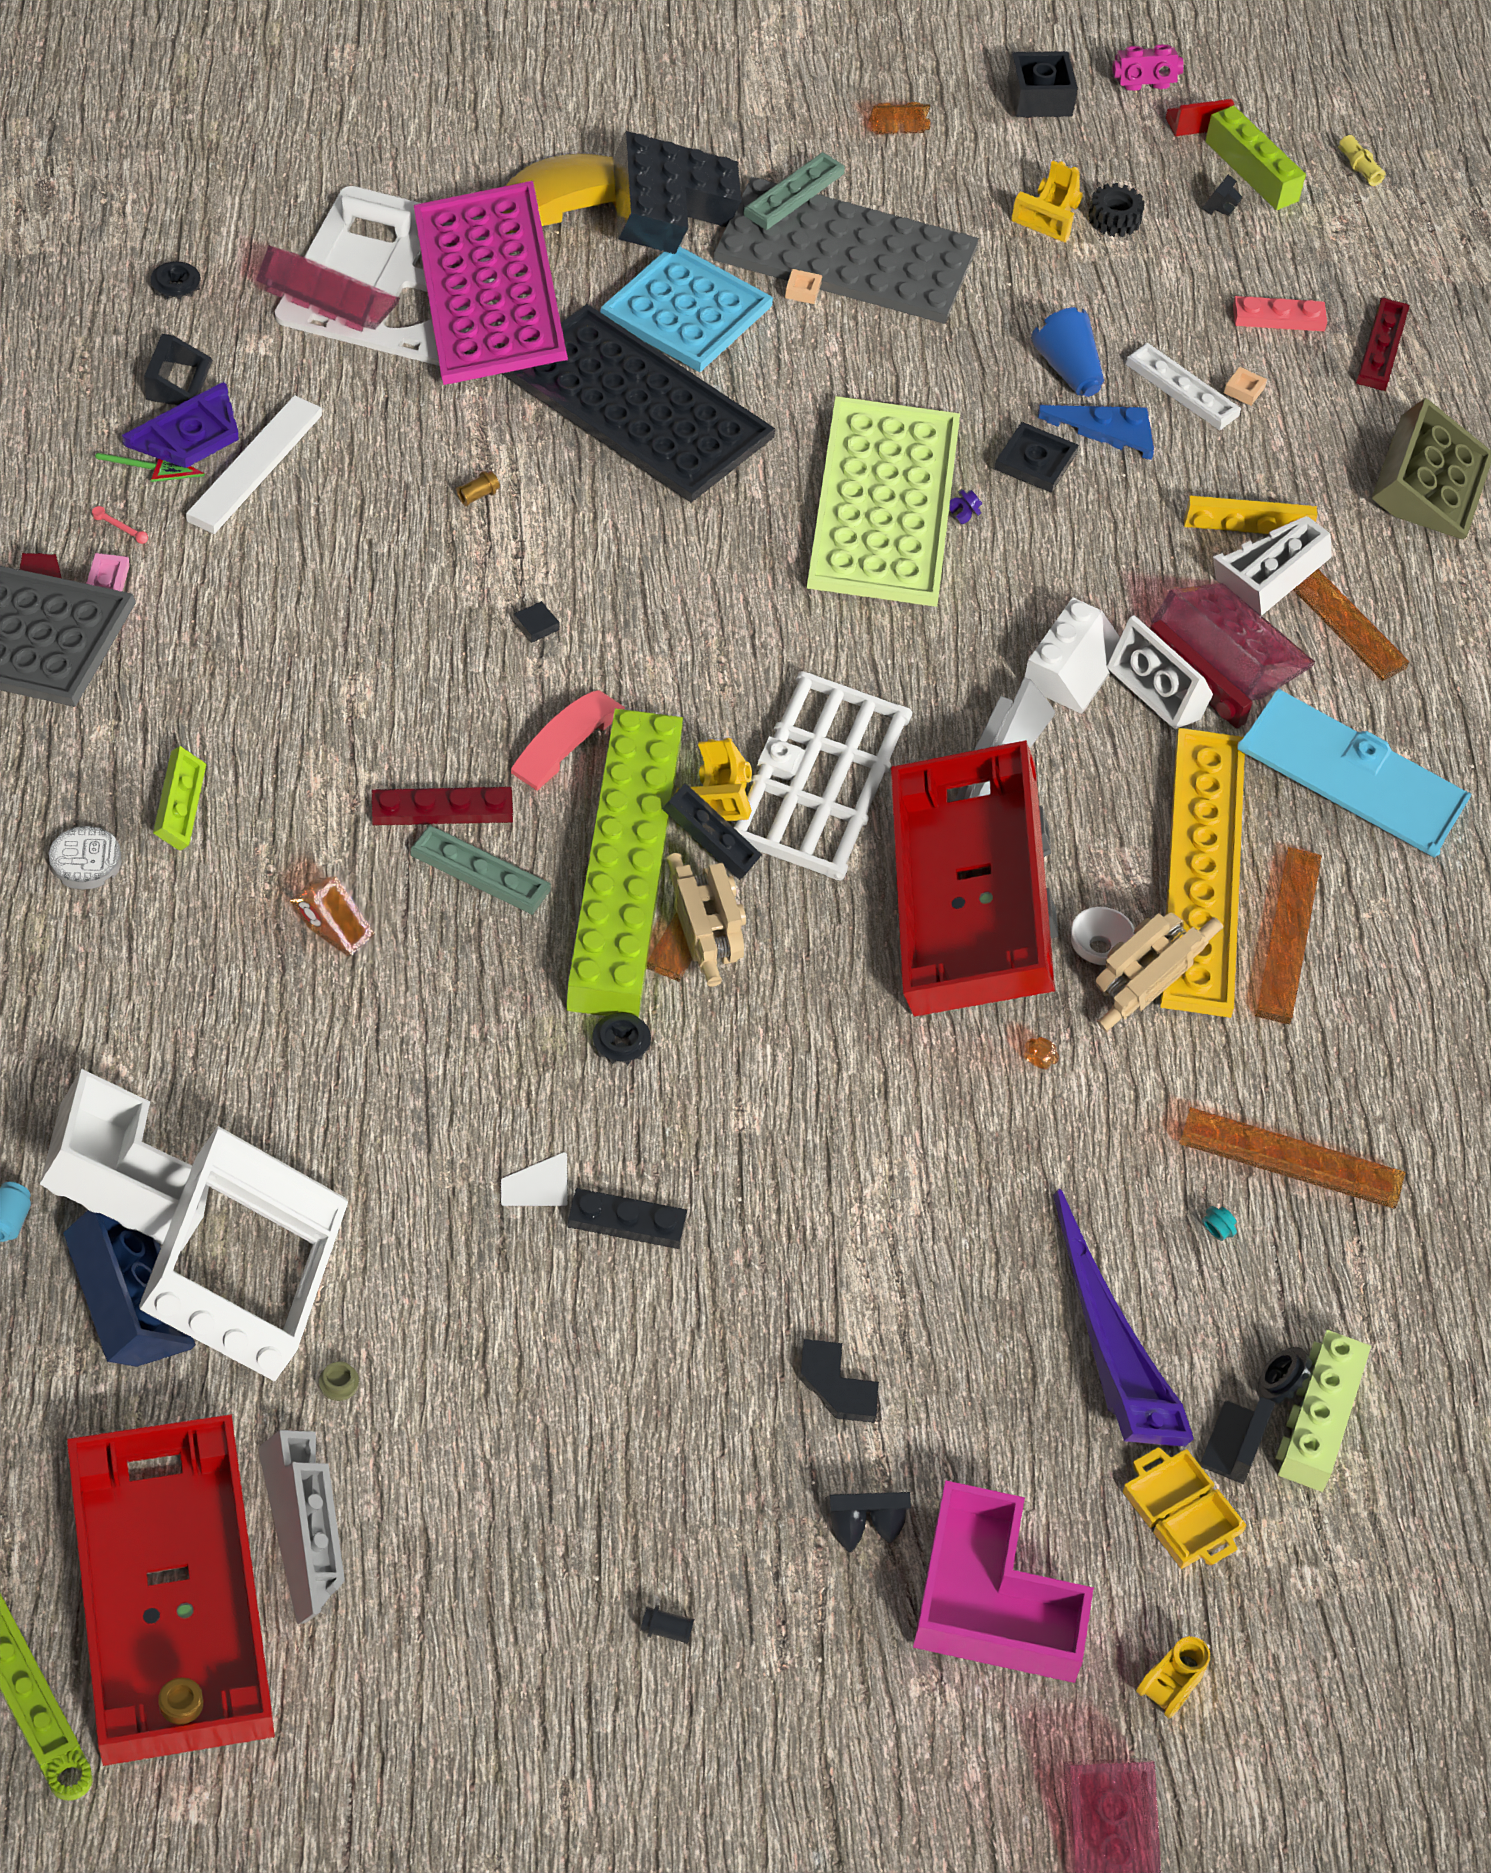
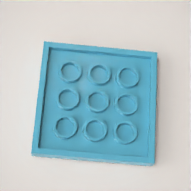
M679 246L676 254L663 252L607 301L601 307L600 312L646 343L701 372L772 307L773 297Z

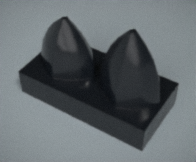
M910 1492L831 1494L825 1497L826 1513H830L835 1535L848 1553L853 1552L862 1538L866 1525V1512H870L872 1523L878 1534L886 1542L892 1543L903 1529L906 1510L911 1508Z

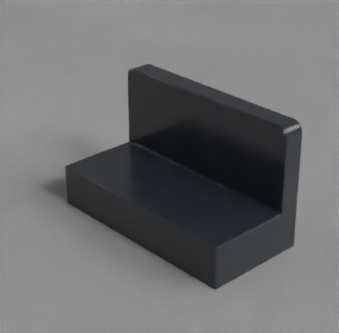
M1260 1396L1255 1411H1252L1230 1401H1224L1200 1466L1244 1485L1275 1402Z

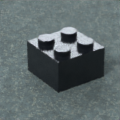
M1012 52L1007 82L1016 117L1073 116L1078 87L1069 52Z

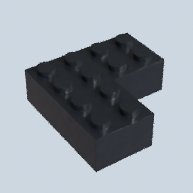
M625 131L613 156L619 240L676 254L689 228L688 217L727 227L730 219H733L742 202L738 161L728 157L717 156L699 149L684 147L670 141H662L630 131Z

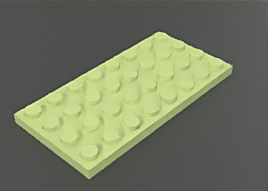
M835 396L807 589L937 607L960 413Z

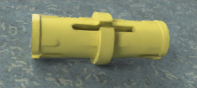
M1347 135L1339 142L1338 148L1349 159L1351 167L1355 171H1359L1371 186H1376L1384 180V175L1386 174L1384 170L1373 160L1372 153L1362 148L1353 135Z

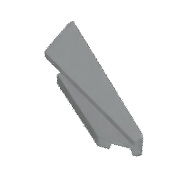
M1024 678L1014 702L1011 699L1000 696L974 750L1027 740L1028 746L1031 748L1055 715L1054 708L1031 679ZM990 781L961 787L954 801L989 795Z
M279 1430L260 1445L259 1456L297 1624H305L320 1613L321 1607L339 1589L345 1578L329 1465L326 1463H316V1433L313 1431Z

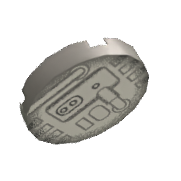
M93 826L74 827L61 833L52 842L48 853L52 874L57 876L62 884L67 887L81 890L98 888L104 885L105 880L111 876L113 879L116 876L122 863L120 845L115 837L106 830Z

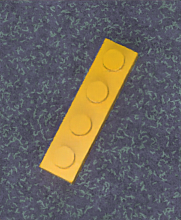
M1189 496L1184 515V527L1270 534L1269 532L1305 516L1316 522L1318 516L1317 506Z

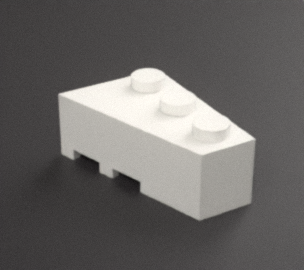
M1308 516L1269 532V537L1252 543L1250 540L1241 544L1242 549L1226 556L1223 553L1214 556L1216 581L1262 616L1332 557L1330 533Z

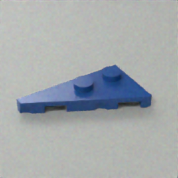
M1039 405L1038 419H1043L1059 427L1061 422L1077 427V434L1098 442L1108 443L1120 450L1124 446H1129L1142 451V458L1148 460L1153 458L1154 446L1148 408Z

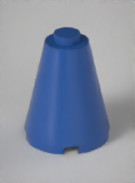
M1070 307L1051 314L1044 319L1046 325L1040 331L1038 327L1033 330L1031 334L1033 346L1077 395L1089 397L1096 394L1101 389L1104 377L1090 318L1086 310L1082 309V312H1078L1076 307Z

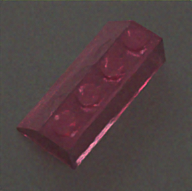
M271 245L267 248L256 281L266 285V292L279 297L286 293L293 296L292 303L309 309L310 304L320 308L318 314L332 320H336L337 316L346 319L345 326L360 332L363 331L364 327L376 330L400 300V297L297 253Z

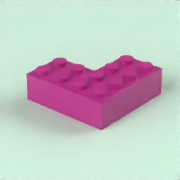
M945 1480L938 1508L913 1648L1075 1683L1083 1663L1094 1587L1013 1570L1025 1497Z

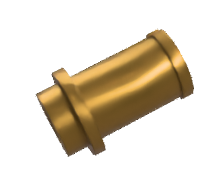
M482 471L479 474L480 477L456 488L458 498L462 504L464 503V506H468L470 503L488 494L491 496L496 494L500 484L492 471Z

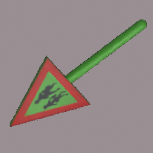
M96 453L95 458L99 460L152 469L154 473L151 482L205 476V473L192 466L184 468L158 459L157 464L102 453Z

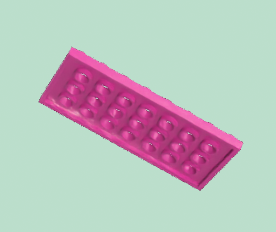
M533 181L414 205L443 384L447 385L568 360ZM506 210H514V211L511 212V213H507V214H504V213H503V212L506 211ZM484 216L481 219L473 220L474 217ZM447 222H454L449 226H443ZM509 231H517L514 234H506ZM480 237H487L486 239L481 241L476 240ZM450 243H457L455 246L446 247ZM516 251L521 252L518 255H510L511 253ZM483 258H491L485 262L480 261ZM453 264H461L456 268H449ZM517 273H526L520 277L514 276ZM487 279H495L493 282L483 283ZM465 285L463 288L453 289L455 286ZM522 294H530L528 297L518 298ZM492 300H499L496 304H487ZM463 306H467V307H468V308L465 309V310L457 311V309L460 308V307H463ZM525 316H534L529 320H522V318ZM495 322H503L499 326H491ZM465 328H472V330L469 332H460ZM531 337H537V338H538L537 340H535V341H533V342H526V340H527L528 338H531ZM498 344H507L503 348H495ZM468 350H476L473 354H464Z

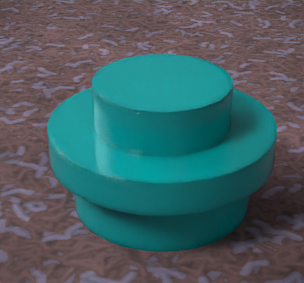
M1210 1206L1206 1209L1207 1215L1202 1218V1222L1216 1239L1224 1241L1227 1237L1232 1238L1237 1234L1234 1226L1237 1221L1230 1211L1222 1206L1219 1209L1215 1206Z

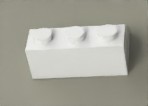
M1072 597L1028 659L1024 678L1031 679L1044 697L1083 714L1111 673L1107 666L1120 640V636L1102 610Z
M1135 615L1129 618L1107 668L1173 729L1176 730L1200 720L1213 696L1204 677Z

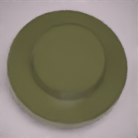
M333 1362L320 1374L319 1387L323 1395L328 1399L343 1401L352 1397L358 1390L359 1376L356 1370L349 1364Z

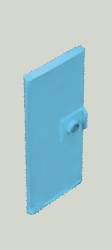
M1279 688L1252 728L1238 743L1237 749L1255 758L1433 858L1440 854V849L1472 795L1393 752L1388 742L1368 731L1357 732Z

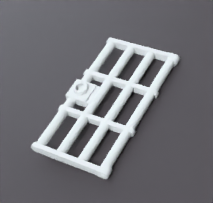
M801 671L797 675L796 681L798 684L781 721L775 724L773 729L775 735L774 737L769 736L758 760L757 770L759 771L757 775H753L751 778V788L747 795L752 810L749 820H737L733 827L758 851L841 881L847 873L848 865L846 863L861 827L865 826L869 820L867 813L884 773L888 772L891 767L889 760L903 727L908 725L911 719L912 711L907 707ZM810 688L829 695L813 733L794 727ZM841 700L861 706L845 744L825 738ZM873 711L892 717L877 756L858 750ZM787 739L805 744L807 747L805 750H802L801 747L787 743ZM820 750L839 757L822 798L802 791ZM852 762L871 768L854 809L835 803ZM771 775L788 781L791 780V783L788 786L770 778ZM764 791L784 798L767 838L747 832ZM797 803L816 810L799 850L779 844ZM829 815L849 822L832 862L812 855Z

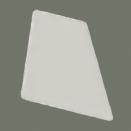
M565 1152L501 1179V1205L566 1206L568 1204L567 1154Z

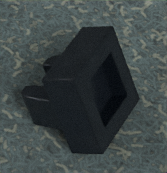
M1228 174L1202 209L1210 215L1216 210L1226 216H1230L1243 199L1242 195L1233 187L1237 181Z

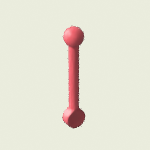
M96 506L92 509V516L95 520L103 519L135 537L139 544H144L148 541L146 532H138L105 513L103 507Z

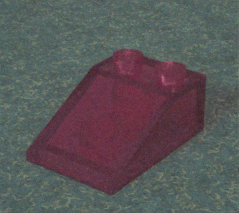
M1148 1758L1063 1761L1065 1807L1073 1873H1161L1155 1762Z

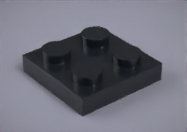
M1021 422L996 459L994 469L1052 493L1077 455L1079 445Z

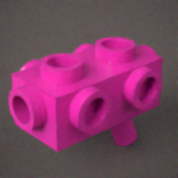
M1167 44L1155 45L1154 48L1143 49L1140 46H1129L1126 50H1118L1112 66L1113 77L1117 78L1120 86H1125V89L1130 91L1140 90L1142 85L1153 84V87L1156 89L1169 88L1170 83H1177V76L1183 74L1184 68L1183 58L1178 57L1175 48ZM1168 66V70H1160V68Z

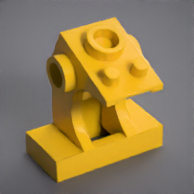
M1052 160L1048 178L1044 177L1039 185L1037 194L1040 196L1036 198L1020 191L1015 198L1011 221L1065 243L1070 236L1074 213L1070 211L1072 208H1078L1083 193L1080 192L1079 169L1074 166L1072 168L1067 167L1062 161L1055 162Z
M730 738L718 741L708 739V741L699 742L698 746L704 764L699 769V778L703 786L690 788L726 821L749 820L752 810L745 793L747 782H750L752 777L750 763L746 762Z

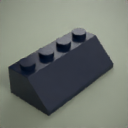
M89 1210L63 1232L107 1362L138 1367L189 1351L196 1346L193 1337L139 1308L161 1250L160 1244L153 1237L136 1229H128L104 1214Z

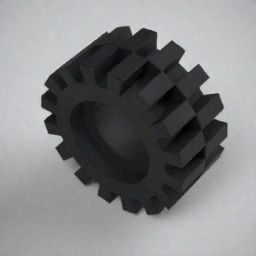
M1113 183L1112 187L1109 184H1104L1103 189L1098 187L1092 195L1088 214L1089 222L1093 223L1095 230L1101 228L1100 233L1104 235L1106 231L1110 232L1111 237H1115V233H1119L1120 237H1125L1126 232L1128 235L1133 234L1134 230L1137 231L1139 229L1144 212L1145 200H1142L1143 196L1141 193L1136 195V189L1128 190V185L1125 184L1121 188L1118 187V183Z

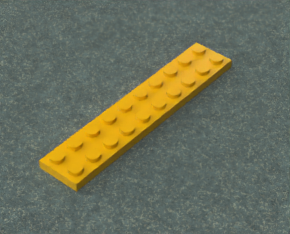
M1178 728L1166 915L1173 913L1184 922L1183 928L1186 932L1192 927L1200 930L1212 917L1217 918L1221 922L1223 929L1208 941L1209 943L1193 958L1194 964L1161 993L1160 1008L1228 1018L1232 1017L1234 1011L1245 753L1237 749L1239 741L1244 738L1241 736Z

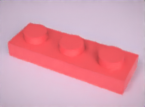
M1235 296L1234 298L1235 326L1325 331L1327 326L1324 301Z

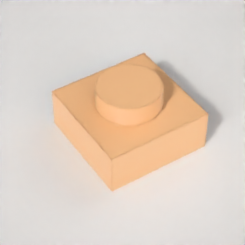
M792 269L785 291V298L815 304L821 286L822 275Z
M1239 367L1227 382L1224 394L1252 406L1264 390L1267 379Z

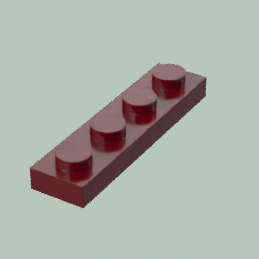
M1159 620L1152 624L1150 630L1204 677L1213 693L1209 705L1218 712L1221 718L1227 720L1236 729L1245 725L1253 701L1163 621Z
M512 787L372 789L373 826L513 823Z

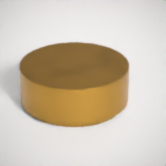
M175 1678L167 1682L159 1693L161 1714L167 1721L174 1724H186L196 1719L203 1708L202 1691L199 1685L188 1678Z

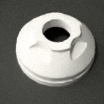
M1092 907L1082 911L1074 919L1071 927V943L1077 954L1083 959L1094 964L1106 965L1109 951L1106 953L1095 952L1090 947V944L1094 941H1102L1111 950L1119 942L1126 943L1135 935V929L1131 921L1121 912L1108 907Z

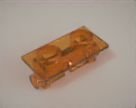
M910 102L906 105L881 103L873 106L868 119L871 122V131L877 132L878 135L898 134V124H903L904 134L924 133L925 130H930V118H926L930 104H921L919 102Z

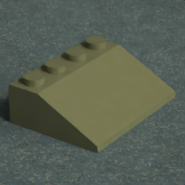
M1425 397L1400 416L1371 498L1396 518L1463 540L1468 535L1491 466V450Z

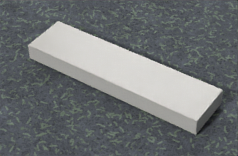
M1146 343L1127 357V366L1219 431L1239 417L1241 411L1239 406L1149 343Z

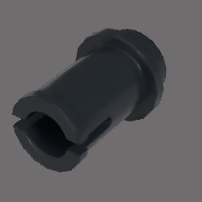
M655 1605V1608L646 1607L640 1631L648 1633L647 1637L649 1638L654 1634L684 1642V1644L688 1645L695 1619L659 1610V1605Z

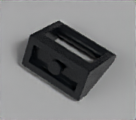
M162 333L144 375L146 400L178 406L199 395L212 365V358L176 336ZM174 363L197 367L187 391L168 381Z

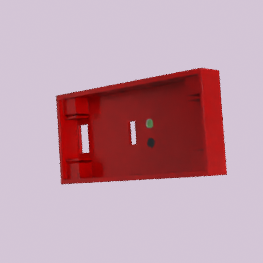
M1027 740L891 767L903 994L913 1016L1055 992L1036 765ZM990 781L989 795L947 802L948 789ZM991 866V874L958 880L957 872Z
M232 1414L67 1439L98 1746L102 1765L107 1766L275 1737ZM181 1454L183 1473L130 1481L128 1462ZM188 1567L190 1579L148 1585L147 1573ZM175 1678L191 1679L199 1685L202 1691L203 1708L196 1719L186 1724L171 1723L163 1717L160 1711L159 1693L167 1682Z

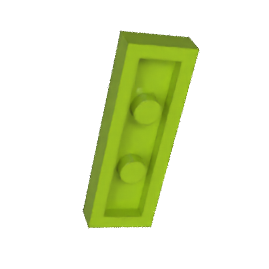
M181 746L170 753L153 834L179 851L190 844L206 769L205 762Z

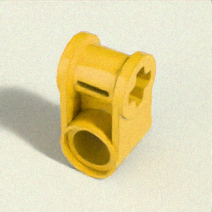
M1192 1636L1180 1639L1161 1662L1157 1663L1148 1672L1138 1686L1136 1693L1140 1696L1147 1695L1165 1710L1164 1715L1168 1719L1173 1717L1204 1676L1210 1661V1651L1206 1643ZM1180 1657H1190L1196 1661L1198 1666H1186L1182 1663Z

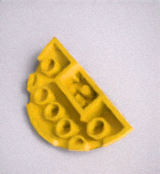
M566 154L546 158L525 167L512 177L506 185L533 181L542 226L562 222L563 212L612 202L616 207L613 157ZM506 210V211H504L503 213H504V214L511 213V212H513L514 210ZM509 231L506 234L514 233L517 231Z

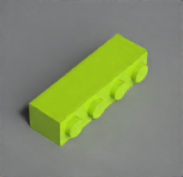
M1235 106L1212 114L1205 142L1276 211L1299 202L1306 173Z

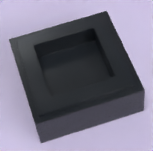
M542 601L513 614V622L531 643L560 629V622Z

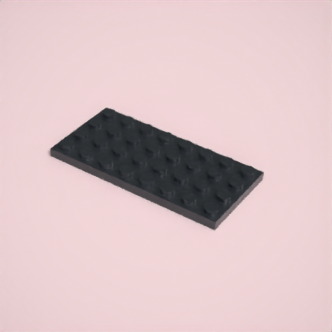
M589 304L584 305L561 322L568 360L502 373V375L690 503L775 437L776 428Z

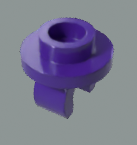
M961 488L958 491L961 498L956 497L950 500L949 511L952 514L956 510L963 508L962 512L956 516L961 525L971 519L972 512L976 516L981 514L979 507L982 505V502L971 489L965 492Z

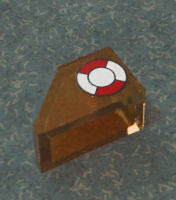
M336 876L312 880L290 900L308 928L346 956L353 955L375 935Z

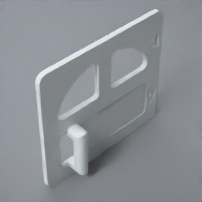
M355 186L343 188L275 310L277 323L289 328L440 366L432 319L403 328H389L384 325L403 288L410 287L428 292L424 269L414 267L421 254L414 205L421 203ZM357 217L395 227L397 238L395 242L389 243L348 231ZM474 217V218H473V220L481 219V218H479V217ZM447 222L443 226H449L454 222ZM480 237L476 240L481 241L486 239L487 237ZM483 258L480 261L485 262L491 258ZM487 279L483 283H490L493 279ZM465 285L455 286L453 289L463 288ZM467 306L460 307V308L457 309V311L465 310V309H467L468 307H467ZM316 320L327 323V326L324 327L312 324L311 321ZM465 328V329L461 330L460 332H462V333L468 332L469 328ZM406 343L418 346L419 350L402 347V345Z

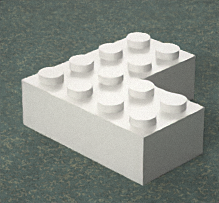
M81 1069L60 1104L39 1185L46 1187L55 1195L65 1196L82 1204L89 1211L104 1214L128 1229H136L151 1236L163 1245L192 1165L142 1142L150 1101ZM206 1184L181 1251L204 1217L209 1186Z

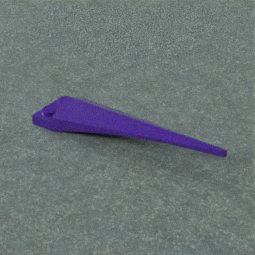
M1059 1188L1053 1194L1108 1411L1116 1415L1125 1442L1185 1447L1194 1440V1436L1183 1404L1165 1381L1119 1308L1088 1249L1064 1193Z

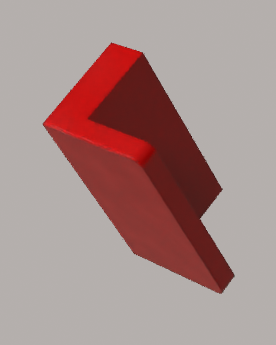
M1233 99L1181 105L1178 108L1167 109L1165 119L1175 137L1208 132L1211 115L1232 107L1235 103Z

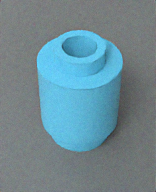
M4 1182L0 1187V1242L13 1240L18 1237L31 1207L30 1191L23 1185L15 1182Z

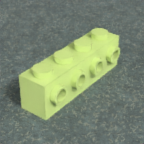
M1326 1330L1321 1343L1313 1342L1308 1356L1312 1360L1313 1365L1311 1375L1303 1381V1388H1298L1296 1394L1303 1397L1301 1405L1293 1404L1286 1423L1287 1427L1292 1428L1290 1438L1282 1437L1276 1454V1459L1282 1461L1278 1476L1321 1492L1324 1491L1332 1474L1371 1345L1330 1330Z

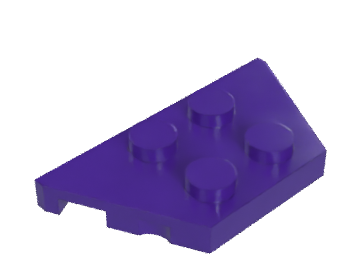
M225 382L206 390L122 435L125 447L184 468L239 440L238 428Z

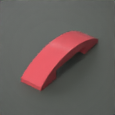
M600 690L580 697L557 714L535 736L511 768V774L538 791L560 771V762L597 728L604 731L612 724L615 708L625 710V707Z

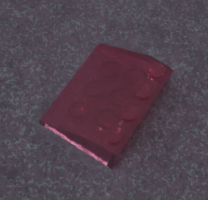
M1224 583L1171 589L1151 621L1153 623L1159 620L1163 621L1252 701L1263 699L1312 668L1315 664L1312 658Z

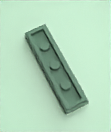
M822 152L747 205L744 209V216L765 230H768L843 176L845 166Z
M431 825L426 828L411 847L412 857L531 915L534 914L551 891V883Z

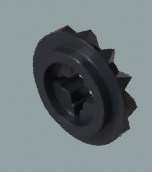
M180 261L167 262L153 270L150 277L151 288L155 289L156 295H165L167 300L177 297L181 301L184 295L192 297L194 291L200 290L201 276L199 271L191 264Z
M614 1013L602 1018L594 1027L592 1034L593 1047L597 1049L599 1058H608L612 1065L619 1061L625 1062L628 1066L632 1060H642L644 1053L650 1049L651 1033L646 1023L637 1016L628 1013ZM615 1036L621 1039L627 1036L628 1045L622 1042L616 1045Z
M1291 1347L1272 1357L1265 1365L1259 1378L1258 1391L1260 1395L1278 1404L1283 1402L1286 1397L1292 1398L1298 1388H1303V1381L1311 1375L1309 1368L1312 1365V1360L1308 1357V1354L1302 1348Z

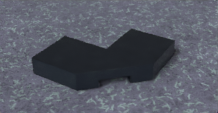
M804 1339L800 1371L801 1382L810 1391L813 1390L826 1404L827 1410L836 1419L875 1423L879 1382L840 1377L843 1343Z

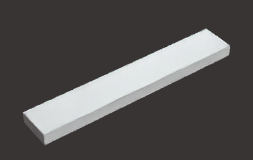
M294 395L186 513L187 522L215 534L322 416L321 407Z

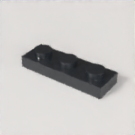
M686 783L681 786L662 808L739 880L748 873L762 856V853Z
M576 1188L567 1227L680 1249L688 1210Z

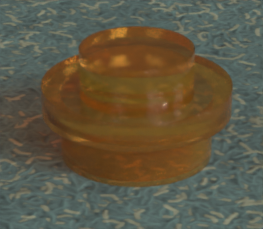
M1046 1038L1028 1039L1025 1044V1059L1040 1069L1048 1070L1060 1058L1055 1044Z

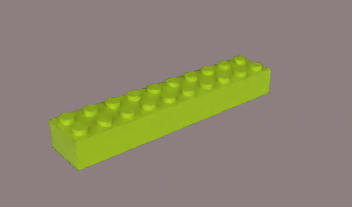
M615 708L568 982L567 1011L602 1016L614 1013H628L639 1018L670 818L662 808L672 798L674 792L683 717Z

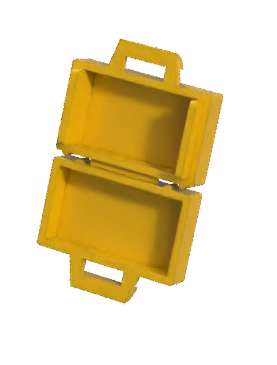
M1158 1447L1133 1461V1467L1138 1477L1126 1483L1122 1492L1148 1527L1152 1528L1155 1526L1153 1533L1181 1569L1200 1558H1203L1205 1563L1211 1566L1238 1550L1233 1538L1244 1532L1245 1522L1220 1490L1213 1489L1215 1484L1187 1449L1170 1457ZM1159 1458L1163 1461L1147 1472L1143 1469V1467ZM1225 1543L1228 1544L1226 1548L1210 1556V1552Z

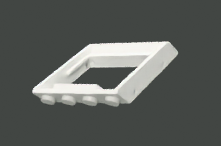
M217 1126L195 1158L140 1302V1310L265 1377L276 1381L298 1349L348 1204L347 1198ZM205 1184L313 1244L283 1330L173 1271Z

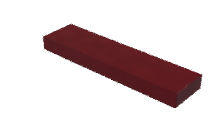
M1383 297L1380 298L1356 384L1386 392L1408 315L1409 304Z

